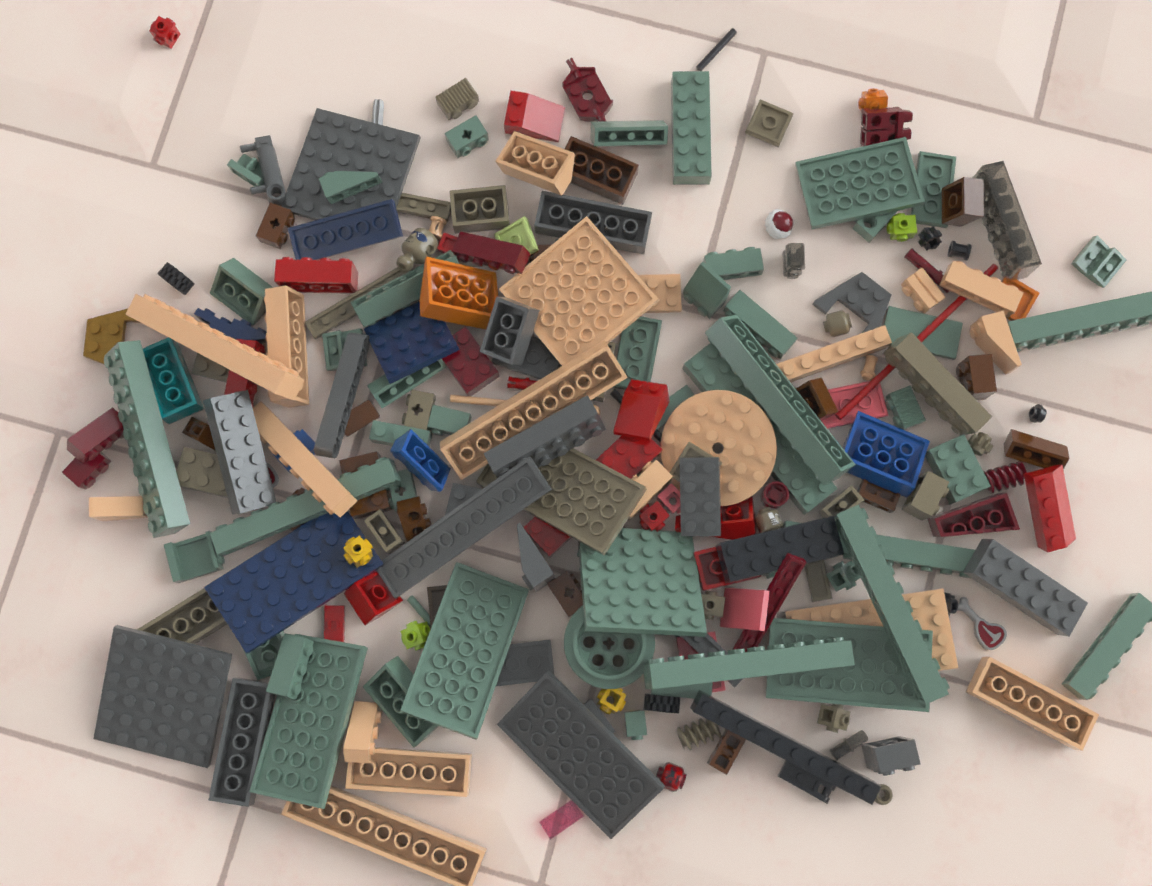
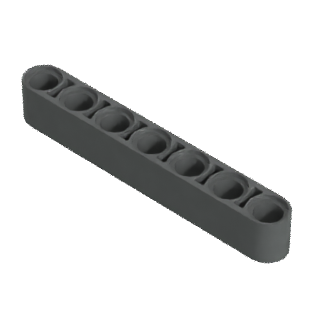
M350 332L346 337L315 442L314 453L316 456L335 459L339 454L369 350V335Z

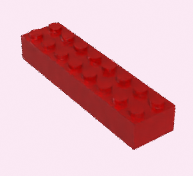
M620 436L596 461L632 479L635 475L638 476L641 473L642 468L649 461L653 462L663 449L652 438L648 441ZM534 517L523 527L549 558L572 538L537 517Z

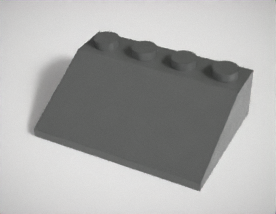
M519 523L517 524L520 557L522 571L525 574L522 578L530 591L534 589L537 592L554 580L555 575L522 524Z

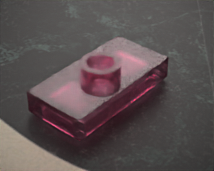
M570 800L539 821V823L551 840L584 817L579 807Z

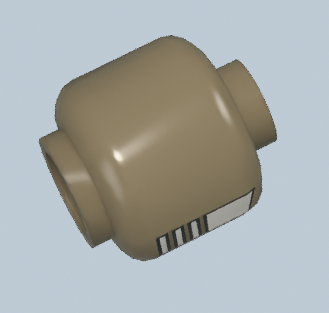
M763 508L758 511L759 515L755 517L760 533L783 527V522L776 509Z

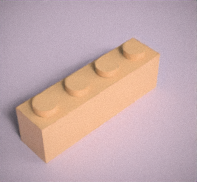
M954 260L948 265L939 285L995 312L1004 311L1006 317H1010L1015 313L1024 293L1013 285H1006L996 277L984 275L981 270L971 269L965 263Z

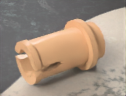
M866 356L864 368L860 373L862 379L871 381L876 376L874 373L878 361L876 356Z

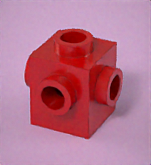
M160 16L152 22L149 30L156 43L171 49L181 35L173 20L170 18L164 19Z
M656 501L652 506L647 504L640 510L641 515L639 519L641 521L639 524L645 530H656L658 532L666 525L664 522L670 515ZM650 516H654L656 520H651Z

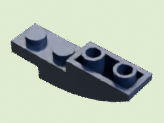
M197 308L194 313L200 320L208 323L211 328L224 333L226 336L234 339L254 340L261 344L267 343V331L260 327L257 329L251 327L252 324L244 319L239 321L234 318L232 322L224 317L219 319L215 317L214 312L207 308L205 310Z

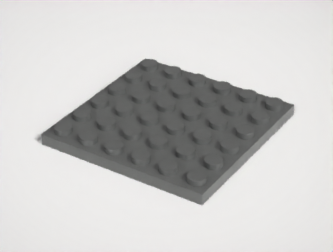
M317 108L282 207L290 209L295 215L313 220L394 199L397 208L421 139L420 135ZM334 171L377 172L383 183L331 205L324 194L318 178L327 172Z
M120 625L114 626L93 739L208 768L211 764L232 654Z

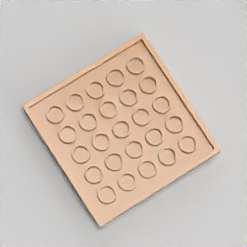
M587 216L528 264L522 274L517 273L499 288L506 298L540 310L533 331L562 366L603 340L608 344L659 302L655 294Z

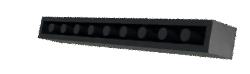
M701 690L698 691L690 707L694 713L873 805L881 789V786L874 780Z

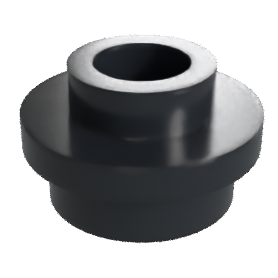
M1040 404L1033 406L1029 411L1030 421L1041 423L1046 417L1047 410Z

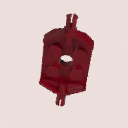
M573 58L568 59L566 63L571 71L562 82V87L581 121L585 122L606 121L605 115L613 106V99L611 100L596 74V68L577 67ZM585 93H590L593 97L590 100H585L582 96Z

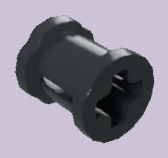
M952 240L948 249V257L956 256L967 261L972 245L958 244Z

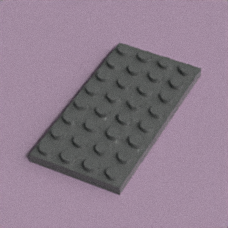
M549 670L497 724L610 839L623 829L665 787Z

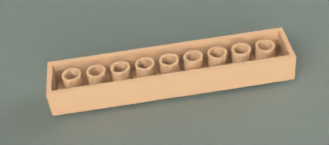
M135 294L126 312L127 316L277 395L295 400L305 380L298 376L299 372L284 366V364L276 360L270 359L267 355L239 343L238 340L224 335V333L211 328L209 325L195 320L194 317L182 313L180 310L168 306L165 302L147 294H144L143 297Z
M603 340L440 441V450L462 480L488 464L484 455L485 452L587 395L590 400L594 399L628 377L606 341Z
M332 785L325 809L286 801L281 815L454 886H473L487 848Z

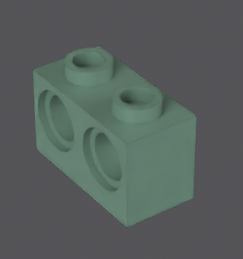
M897 211L854 220L856 224L852 229L870 243ZM864 222L869 223L871 228L865 227Z

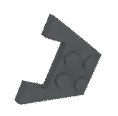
M860 272L816 299L812 305L826 315L836 301H839L868 324L862 332L864 333L881 326L892 294L866 274Z

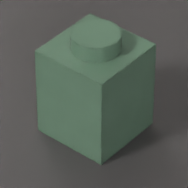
M645 710L624 712L627 737H631V740L643 739V735H647Z

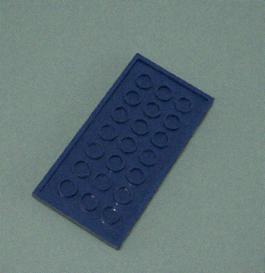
M348 511L341 517L335 513L332 515L327 513L308 521L204 588L244 651L248 654L347 590L355 582L381 568L384 564L372 548L373 557H371L367 564L361 565L358 568L353 563L350 565L343 556L345 554L343 548L346 546L345 543L352 537L357 538L360 535L363 540L366 537ZM361 547L356 549L355 552H359Z

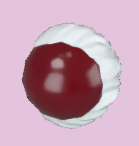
M780 209L773 210L765 220L766 231L775 239L788 237L793 227L791 215Z

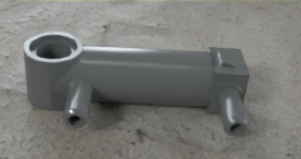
M271 136L256 137L254 143L240 145L241 153L256 150L264 185L250 187L251 194L266 192L269 203L282 206L286 199V191ZM275 193L281 194L279 197L272 196Z

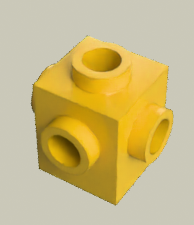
M360 535L357 538H350L345 543L346 546L343 547L345 551L344 558L350 565L353 563L356 568L361 565L364 566L373 557L371 550L373 546L366 538L363 540ZM361 547L359 552H355L356 549Z
M601 688L596 697L599 699L597 702L600 705L599 709L608 715L610 713L615 714L617 711L621 712L626 704L624 700L626 694L623 693L622 688ZM607 697L613 698L612 704L607 702Z

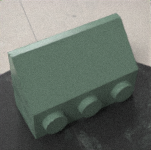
M232 258L219 265L210 294L254 326L266 312V305L264 303L265 289L274 287L238 260Z

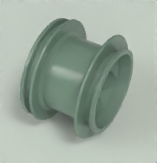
M581 606L573 614L566 627L564 651L570 667L584 682L602 689H617L635 682L644 674L642 664H648V660L653 658L655 636L654 634L585 631L583 606ZM588 636L595 640V644L591 648H586L583 644L584 638ZM608 637L614 642L610 649L603 645V641H606ZM627 638L634 641L635 645L631 650H627L623 646V642ZM600 654L603 656L604 662L601 666L593 664L592 659L594 655ZM620 655L623 657L624 663L621 667L614 666L612 662L614 656Z

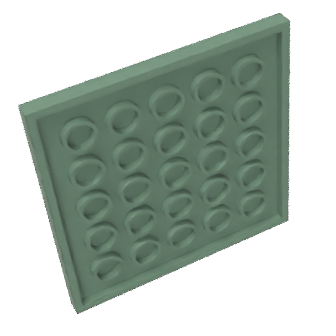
M622 528L605 556L578 541L585 631L705 637L707 629L697 563L693 554L695 550L692 536H681V532L659 530L657 532L656 530Z

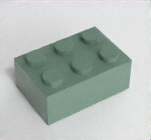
M964 434L926 452L925 458L933 473L949 481L947 486L949 491L946 495L949 505L990 487Z

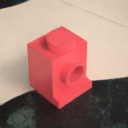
M671 483L656 499L673 515L675 512L679 514L681 507L680 491ZM674 498L676 500V504H670L669 499Z

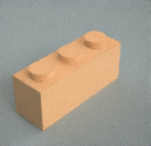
M354 702L343 747L345 762L369 763L371 755H374V739H378L379 727L377 725L382 721V711H379V706L376 703Z

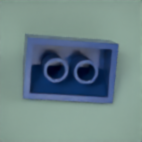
M410 429L394 441L390 452L430 491L441 492L451 468Z

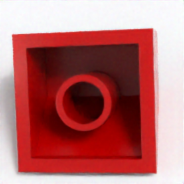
M377 571L355 582L343 593L364 625L380 618L403 601L401 596L394 598Z

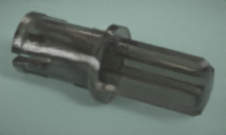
M860 730L848 739L844 738L842 743L829 751L837 761L849 752L853 753L855 748L868 741V736L863 730Z

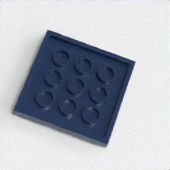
M420 301L376 322L374 325L364 328L366 335L370 337L368 340L390 384L459 350L445 321L420 316Z

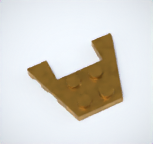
M128 309L87 319L83 356L104 364V356L117 342H124L126 323L141 322L127 316L126 312Z

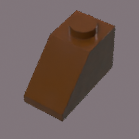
M191 417L182 433L215 450L209 425Z

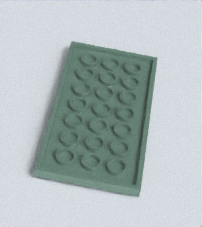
M456 562L400 712L477 740L529 589Z
M774 618L770 624L769 646L784 644L785 648H787V643L804 642L806 645V641L824 639L825 643V639L844 637V641L851 640L855 665L769 675L766 682V698L929 712L930 703H919L884 627ZM922 630L920 634L923 639H927L931 647L929 653L932 657L933 631Z
M295 634L296 636L305 637L313 641V652L309 656L307 671L303 676L301 691L297 695V699L294 700L281 696L276 698L249 792L325 809L368 648L356 644Z

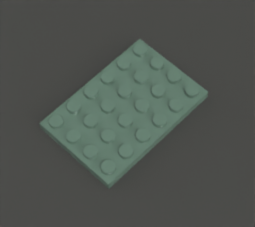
M906 137L795 162L812 230L918 207L925 203Z

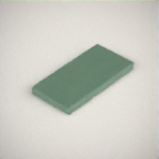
M923 151L918 153L916 173L925 203L922 206L911 208V215L916 216V224L941 228L948 227V225L942 224V188L954 182L956 156Z
M888 306L884 325L893 343L897 338L911 332L917 337L937 317ZM946 319L922 344L935 356L955 360L963 323Z
M639 317L622 331L617 361L628 378L616 384L613 388L626 390L631 379L651 382L662 320Z

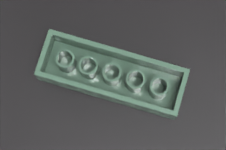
M673 71L671 78L673 185H709L712 177L709 71Z

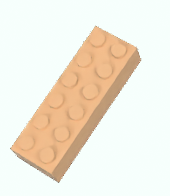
M286 285L265 289L264 303L266 305L265 322L267 324L266 341L268 347L266 355L270 359L276 360L284 364V366L299 372L298 376L305 379L295 400L277 395L268 390L270 402L288 408L309 405L304 295Z
M991 657L981 658L966 690V693L1074 750L1083 751L1099 716L1094 711Z
M375 747V753L371 755L369 763L348 762L345 789L467 797L469 795L472 754Z

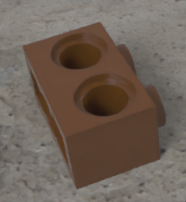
M420 496L397 501V513L406 541L408 542L432 525L431 520L425 516L428 514L425 503H421Z

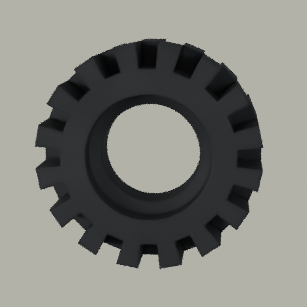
M168 262L157 273L184 295L195 284Z
M645 694L643 710L679 714L681 697Z

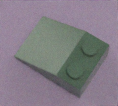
M702 262L685 286L683 297L689 304L693 303L702 316H707L710 319L725 304L731 286L707 264Z
M284 631L247 654L245 652L257 681L271 676Z

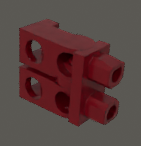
M900 107L883 109L862 108L861 125L863 127H861L860 144L868 146L906 137L907 140L911 139V129L909 127L903 128L905 122H912L913 113L910 110H902Z

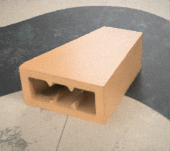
M142 496L89 497V517L100 521L148 518L143 510L144 502Z

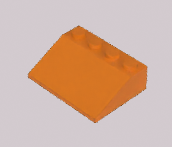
M426 257L420 294V316L486 330L496 297H498L496 272Z

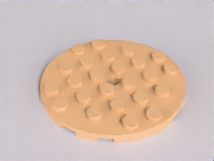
M727 390L705 391L686 399L668 418L661 437L660 447L663 449L661 459L664 468L669 473L688 442L693 443L713 457H720V461L723 462L720 466L721 506L742 502L759 491L769 479L777 457L775 431L765 412L748 397ZM717 442L721 443L724 447L723 452L720 454L713 450V445ZM672 478L671 482L680 491V482Z

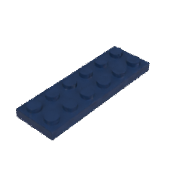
M394 199L288 228L296 260H301L303 257L320 260V258L331 257L403 237Z

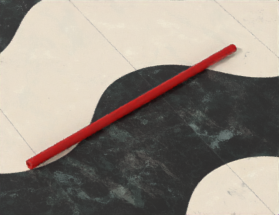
M992 264L984 272V275L991 277L998 270V266ZM959 296L916 338L922 343L967 298ZM888 364L835 416L842 420L896 367Z

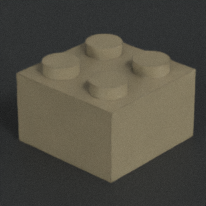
M930 471L923 473L918 477L915 489L907 497L901 510L921 521L932 517V515L935 516L940 509L938 504L941 498L944 499L949 491V488H947L949 481Z

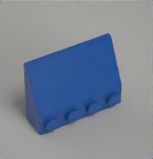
M858 411L842 447L856 464L846 473L863 480L866 479L872 484L891 492L899 493L907 498L915 489L930 441Z

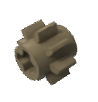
M979 432L978 435L974 433L968 440L974 454L982 456L983 453L987 455L994 446L990 443L992 438L983 432Z

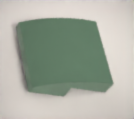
M1097 235L1091 238L1071 264L1092 282L1104 288L1127 260L1115 247L1109 248Z
M361 328L344 332L338 330L322 334L327 371L337 370L348 333L363 334ZM366 357L364 366H368V365H367V357Z

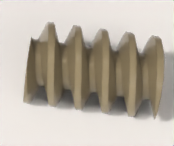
M700 718L699 725L694 721L691 722V729L687 724L684 725V731L679 727L677 728V734L683 749L684 746H687L689 750H692V743L699 747V740L707 744V737L714 741V734L722 738L718 725L706 719L705 723Z

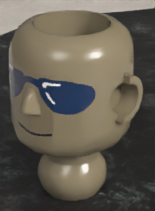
M415 229L401 245L404 255L398 257L397 266L402 271L409 272L413 269V264H424L425 258L431 257L438 248L436 237L427 229Z

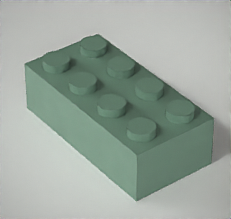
M396 656L387 662L363 688L413 748H415L439 726L400 712L414 674L399 656Z

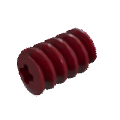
M1021 461L1010 463L1008 466L1003 465L1001 468L996 467L993 470L988 469L986 472L983 471L990 484V487L986 489L991 494L994 493V487L1000 492L1002 490L1001 485H1003L1005 490L1009 489V483L1015 488L1017 485L1016 481L1020 486L1024 485V473H1027Z

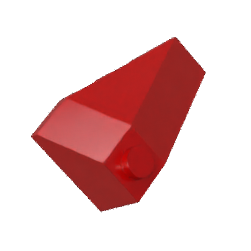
M753 496L733 505L721 506V536L709 537L734 540L755 535L756 522ZM681 515L676 516L675 519L676 532H681Z

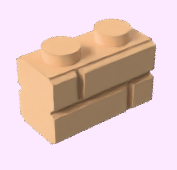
M923 268L916 271L901 284L903 293L908 297L910 296L914 301L915 308L924 314L945 298V295Z

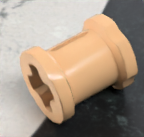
M431 216L429 231L437 240H441L443 227L447 224V221L438 216Z

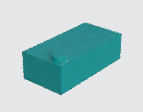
M168 337L143 348L162 420L172 424L203 410V404L179 344Z

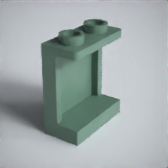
M212 531L205 532L206 534L177 543L163 544L173 582H185L224 569L225 559L224 556L216 554L210 536Z

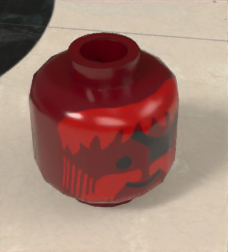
M666 762L663 767L659 766L656 777L665 785L664 789L672 792L683 788L687 776L684 773L683 767L670 762Z

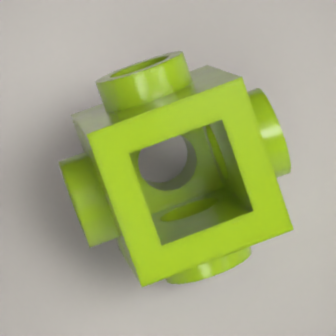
M905 213L895 214L886 226L887 234H890V240L904 242L912 239L917 234L916 216L905 215Z
M413 621L406 624L407 628L400 631L403 644L407 649L415 648V651L424 648L430 632L428 623Z

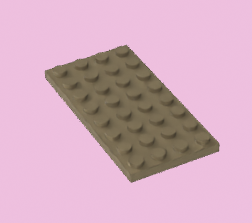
M572 448L565 455L551 460L549 464L538 467L552 490L525 508L524 511L605 556L647 489L640 483ZM489 463L476 480V483L483 488L497 479Z

